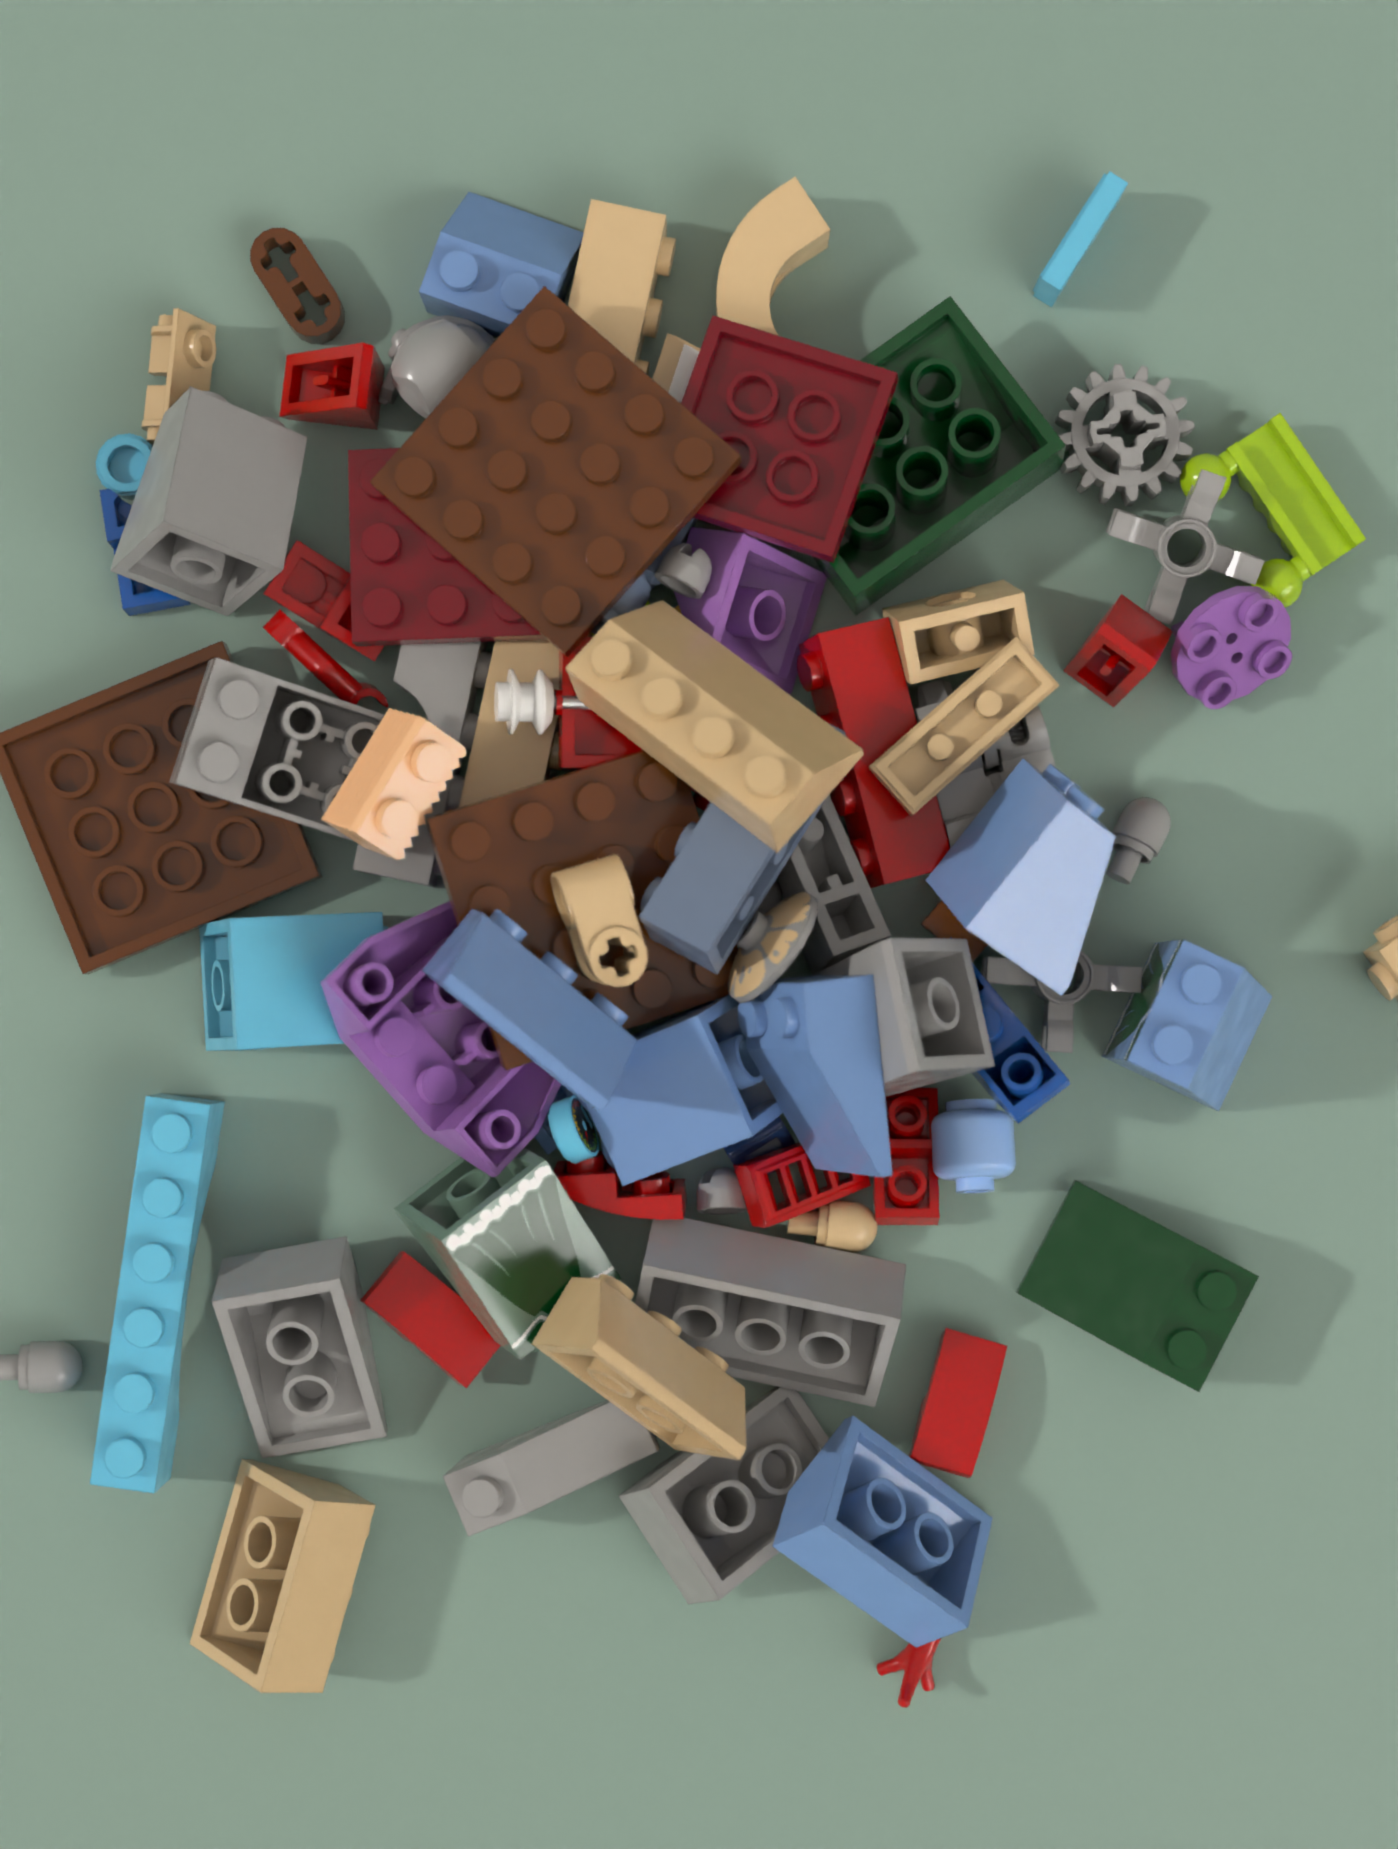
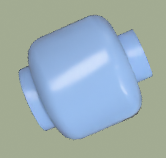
M963 1099L946 1102V1111L936 1115L931 1124L932 1167L935 1175L943 1180L955 1181L956 1193L994 1192V1180L1009 1176L1016 1165L1014 1122L1012 1117L1007 1112L998 1110L996 1101L992 1099Z

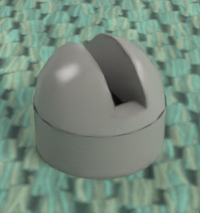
M682 543L672 547L665 554L655 573V577L660 583L681 595L700 599L710 581L712 571L711 559L706 551L701 548L697 549L692 555L691 544Z
M722 1167L705 1172L699 1180L696 1192L698 1213L723 1215L747 1211L735 1170L729 1167Z

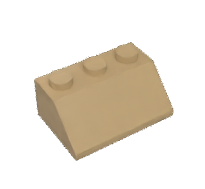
M601 1274L599 1278L571 1277L533 1340L532 1345L673 1449L740 1460L746 1450L745 1387L725 1373L729 1367L728 1363L712 1351L699 1346L693 1348L679 1338L682 1329L668 1317L651 1310L646 1313L631 1301L634 1292L621 1281L606 1274Z
M242 1459L190 1645L260 1693H323L330 1665L334 1659L335 1648L346 1608L352 1595L353 1584L365 1541L369 1535L375 1504L337 1483L259 1461Z

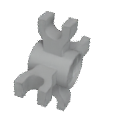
M1201 469L1195 486L1192 484L1188 492L1181 515L1172 516L1162 523L1114 507L1106 529L1108 535L1152 549L1156 559L1161 564L1157 579L1144 608L1147 613L1160 622L1172 624L1187 579L1198 576L1207 569L1253 585L1257 582L1264 560L1250 553L1216 543L1215 536L1208 527L1211 515L1227 479L1224 476ZM1181 529H1193L1198 532L1201 539L1199 553L1189 562L1177 563L1172 561L1167 552L1169 539L1175 532Z
M1080 951L1075 968V984L1069 991L1063 993L1062 996L1008 958L987 957L982 960V975L990 984L1031 986L1033 992L1045 1001L1041 1047L1048 1052H1073L1074 1003L1083 999L1090 990L1141 993L1142 967L1092 964L1089 957L1082 951Z

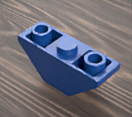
M973 964L995 1066L973 1072L972 1075L985 1091L1019 1124L1069 1086L1070 1081Z

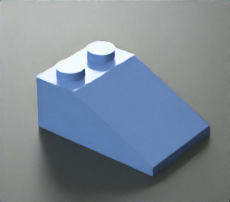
M873 974L808 975L778 979L768 990L754 1000L739 1003L737 1011L738 1023L742 1033L745 1035L746 1049L815 1169L875 1177L892 1176Z

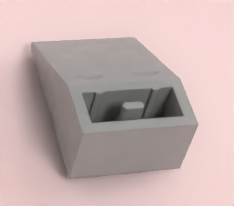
M216 657L208 661L169 783L353 841L324 822L322 817L385 715Z

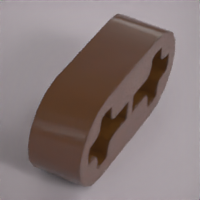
M271 228L262 232L254 240L250 249V262L254 272L287 323L301 340L310 344H324L333 340L343 328L345 310L336 291L310 251L295 232L286 228ZM280 247L285 254L296 251L289 259L298 277L289 283L277 267L266 270L272 264L269 252L274 248ZM308 290L319 306L330 303L324 309L327 321L322 325L316 326L311 319L305 320L302 323L299 322L306 316V311L297 296Z

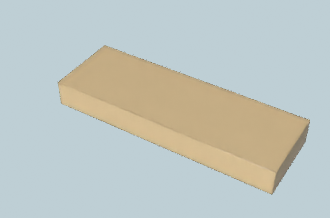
M1015 637L873 762L868 769L906 812L913 816L1060 685L1024 644Z

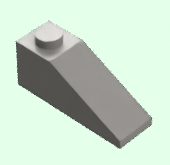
M828 795L778 876L784 899L802 891H806L818 899V914L814 927L802 948L812 975L891 937L830 795Z
M605 1400L466 1455L443 1478L469 1537L528 1514L658 1452L660 1447L652 1432L610 1401Z

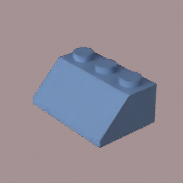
M472 909L423 968L422 972L570 1092L601 1112L610 1101L637 1039L621 1027L628 1019V1016L598 992L589 1001L571 985L578 975L547 951L539 960L520 943L527 936V933L501 911L496 909L490 917H487L484 913Z
M852 1415L844 1419L788 1491L772 1547L916 1648L969 1627L992 1517Z

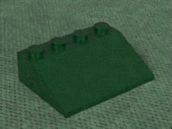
M951 296L860 360L897 372L898 383L835 561L832 563L812 556L855 616L1058 472L1062 466L1066 448L1065 443Z

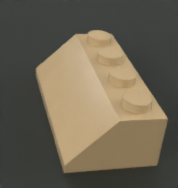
M663 600L609 619L566 667L579 701L777 853L864 755L862 748Z

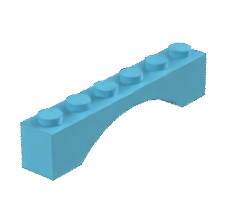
M167 1093L148 1095L145 1098L90 1485L155 1493L171 1479L180 1416V1361L187 1296L200 1223L216 1165L224 1101Z

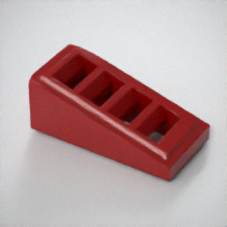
M800 1142L733 1165L753 1227L767 1228L871 1186L867 1175L849 1173V1178L840 1181L837 1172L823 1170L827 1186L819 1188L811 1161ZM794 1162H797L806 1191L805 1194L799 1196L797 1195L788 1166ZM776 1170L785 1201L777 1204L767 1173Z

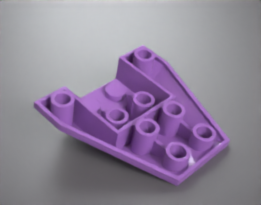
M449 900L366 938L320 983L339 1038L421 1131L489 1176L497 1177L540 1131L561 1084L535 1062H530L507 1071L503 1069L489 1025L422 972L423 968L458 927Z

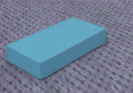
M1110 171L1108 174L1104 173L1041 272L1033 289V292H1035L1033 296L1052 308L1118 204L1128 182Z

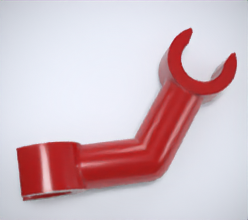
M281 609L263 626L277 642L340 700L357 705L361 698L372 696L380 704L388 707V701L382 692L372 684L359 683Z

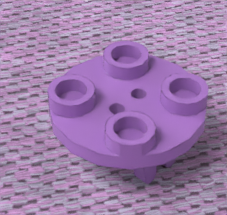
M1235 586L1213 594L1196 607L1185 622L1180 621L1171 626V630L1176 637L1171 650L1172 673L1188 695L1200 700L1205 707L1210 709L1223 708L1232 700L1248 695L1268 679H1275L1281 676L1288 669L1292 661V652L1288 648L1291 640L1290 616L1282 602L1275 595L1258 586Z

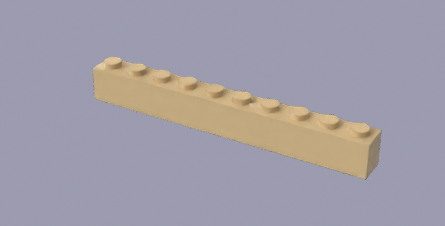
M591 199L568 307L648 375L650 362L640 360L645 336L656 338L663 300L653 297L658 275L667 277L670 275L676 248V238L667 237L665 214ZM590 632L587 635V637H592V632ZM547 639L495 641L459 807L548 780L551 769L562 771L563 768L558 767V715L553 713V720L542 735L537 734L532 722H519L513 735H509L507 723L496 721L494 713L496 682H507L509 669L514 670L519 682H532L537 671L542 669L552 682L553 690L559 689V650Z

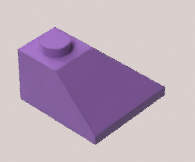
M691 527L686 543L691 544L692 555L699 548L706 551L711 559L712 571L710 581L700 599L686 597L674 591L682 615L791 695L798 674L797 658L801 654L799 644L809 638L827 577L823 572L745 533Z

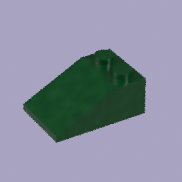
M1074 1180L1016 1293L1142 1363L1200 1392L1259 1276Z

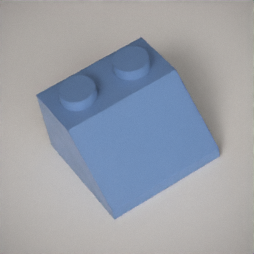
M468 192L441 230L423 278L419 294L428 313L436 316L450 315L468 319L482 327L490 335L499 337L544 286L564 302L576 270L583 232Z

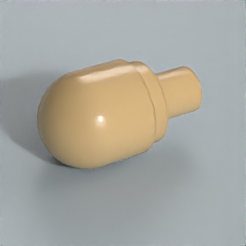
M835 1200L818 1207L817 1211L811 1210L789 1219L787 1233L815 1236V1245L857 1253L865 1250L873 1243L877 1235V1222L873 1212L867 1206L858 1202Z

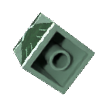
M523 1148L497 1177L489 1176L460 1157L394 1208L400 1219L494 1341L520 1360L529 1353L539 1351L538 1348L532 1345V1342L571 1277L599 1278L601 1274H606L617 1280L621 1279L546 1159L526 1148Z

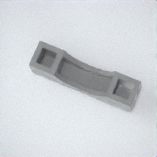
M488 642L401 645L393 681L418 700L430 723L463 745L466 751L471 752L479 714L473 713L477 690L485 689L492 652L486 651ZM463 757L459 758L460 768L452 770L453 779L445 781L446 790L438 792L440 801L431 803L433 813L426 814L425 818L459 808L465 776L459 775ZM426 824L418 826L419 835L411 837L412 847L404 849L405 858L395 860L366 849L359 844L357 846L353 870L433 888L436 886L437 876H442Z

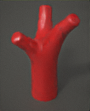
M941 1638L916 1648L909 1643L894 1658L877 1664V1672L881 1676L904 1670L900 1694L897 1700L899 1706L903 1708L909 1707L920 1680L924 1691H932L934 1689L932 1661Z

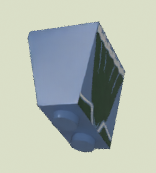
M1184 939L1156 942L1142 970L1141 993H1131L1102 1057L1219 1111L1272 996L1245 968Z

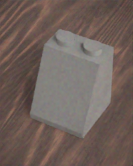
M190 386L164 413L113 558L111 571L228 617L284 569L308 437L286 428L283 423L274 418L258 416L228 403L224 397L217 393L201 391Z
M889 938L814 974H873L885 1097L995 1066L967 939Z

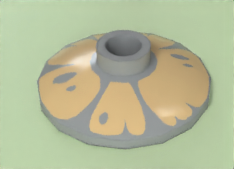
M802 891L782 900L764 915L756 911L736 943L739 949L728 979V994L739 1003L754 1000L768 990L788 969L802 950L814 927L818 914L817 898L806 891Z

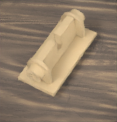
M173 308V315H160L158 325L151 327L152 340L148 373L154 376H167L166 385H147L144 420L142 421L141 428L147 431L146 441L154 444L164 413L190 386L201 391H210L212 364L216 358V326L180 308Z

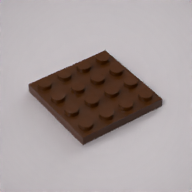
M544 286L373 477L370 483L568 658L740 465L742 460L739 453Z
M223 641L0 733V774L82 974H91L197 930L206 923L221 920L323 877L301 824L169 783L208 661L217 657L234 663L229 648Z
M644 750L425 818L457 926L472 909L484 913L487 917H490L498 909L527 933V936L520 943L539 960L547 951L578 975L571 986L591 1001L598 992L628 1016V1019L621 1026L624 1030L728 995V979L738 951L737 945L733 948L719 973L715 974L650 939L639 918L641 914V900L647 887L656 877L660 876L663 878L676 858L675 847L683 830L691 822L698 824L700 820L690 785ZM612 854L619 856L631 884L634 909L647 947V965L637 981L628 986L613 987L593 982L582 974L577 965L567 927L561 918L551 884L552 873ZM607 941L608 952L599 956V963L603 966L613 967L616 971L615 959L624 955L623 947L612 945ZM489 1026L503 1069L507 1071L533 1062Z

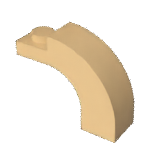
M793 177L761 199L747 213L731 236L723 254L716 287L717 317L778 335L770 314V303L776 289L789 273L828 248L831 229L796 177Z

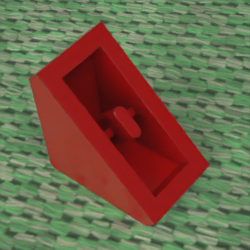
M362 342L288 354L286 357L279 417L295 421L378 430L381 405L378 400L384 380L385 367L375 347Z
M1121 594L1063 671L1114 708L1153 669L1173 631Z

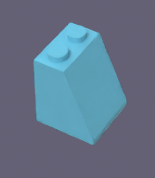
M363 912L228 918L206 923L199 928L206 1051L344 1043L339 1038L320 982L366 938L389 928L388 926H383V913Z

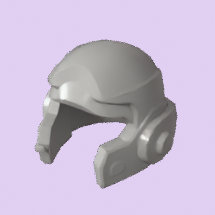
M450 315L434 316L414 324L407 330L404 328L398 330L391 338L392 346L388 354L392 364L382 384L378 402L384 405L388 403L393 405L399 393L415 412L426 419L496 340L482 327L468 319Z

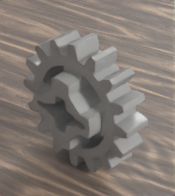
M1115 364L1110 371L1107 382L1096 371L1091 372L1085 380L1088 394L1081 389L1073 387L1066 397L1067 402L1075 411L1060 410L1056 416L1054 423L1068 430L1067 433H1063L1059 437L1066 445L1065 451H1069L1070 454L1062 464L1060 471L1062 474H1067L1078 470L1082 478L1078 482L1076 490L1080 494L1089 489L1092 484L1099 487L1100 504L1105 505L1114 492H1121V498L1125 507L1132 506L1137 501L1138 489H1142L1144 494L1151 500L1156 498L1162 492L1158 477L1173 484L1182 472L1172 460L1186 461L1192 454L1193 448L1186 443L1180 442V438L1189 435L1195 428L1194 421L1179 420L1177 416L1187 403L1185 396L1171 401L1165 396L1171 380L1167 377L1160 380L1155 386L1147 383L1148 367L1141 366L1133 379L1126 378L1122 364ZM1105 399L1106 405L1103 408L1104 419L1091 421L1089 425L1083 426L1084 418L1089 409ZM1137 399L1148 405L1155 414L1152 415L1139 405ZM1117 424L1123 425L1125 434H1135L1136 438L1129 447H1124L1121 437H1111V433ZM1163 445L1162 453L1157 463L1150 469L1142 472L1141 466L1144 464L1143 451L1153 450L1157 446ZM1090 456H1096L1110 467V472L1099 467Z

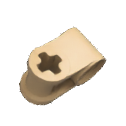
M612 854L552 873L551 884L561 918L567 927L577 965L582 974L593 982L613 987L628 986L637 981L647 965V947L634 909L631 884L619 856ZM607 941L612 945L623 947L624 955L615 959L616 971L613 967L603 966L599 963V956L608 952Z

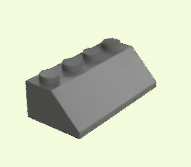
M689 1218L681 1220L653 1219L635 1304L646 1313L650 1310L655 1311L674 1321L682 1329L679 1338L691 1347H703L724 1359L729 1365L725 1373L731 1377L875 1407L901 1320L906 1264Z

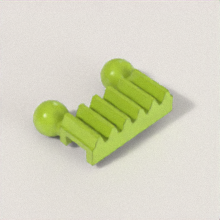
M1281 413L1271 418L1266 424L1241 441L1228 447L1218 456L1209 453L1198 454L1189 459L1181 470L1180 487L1186 497L1192 484L1195 486L1201 469L1226 477L1227 479L1218 501L1228 492L1231 477L1235 474L1238 476L1241 489L1251 495L1256 511L1264 514L1269 530L1279 536L1282 549L1293 557L1289 561L1278 558L1265 561L1256 584H1251V586H1258L1275 595L1285 608L1292 605L1299 598L1303 581L1366 540V537Z

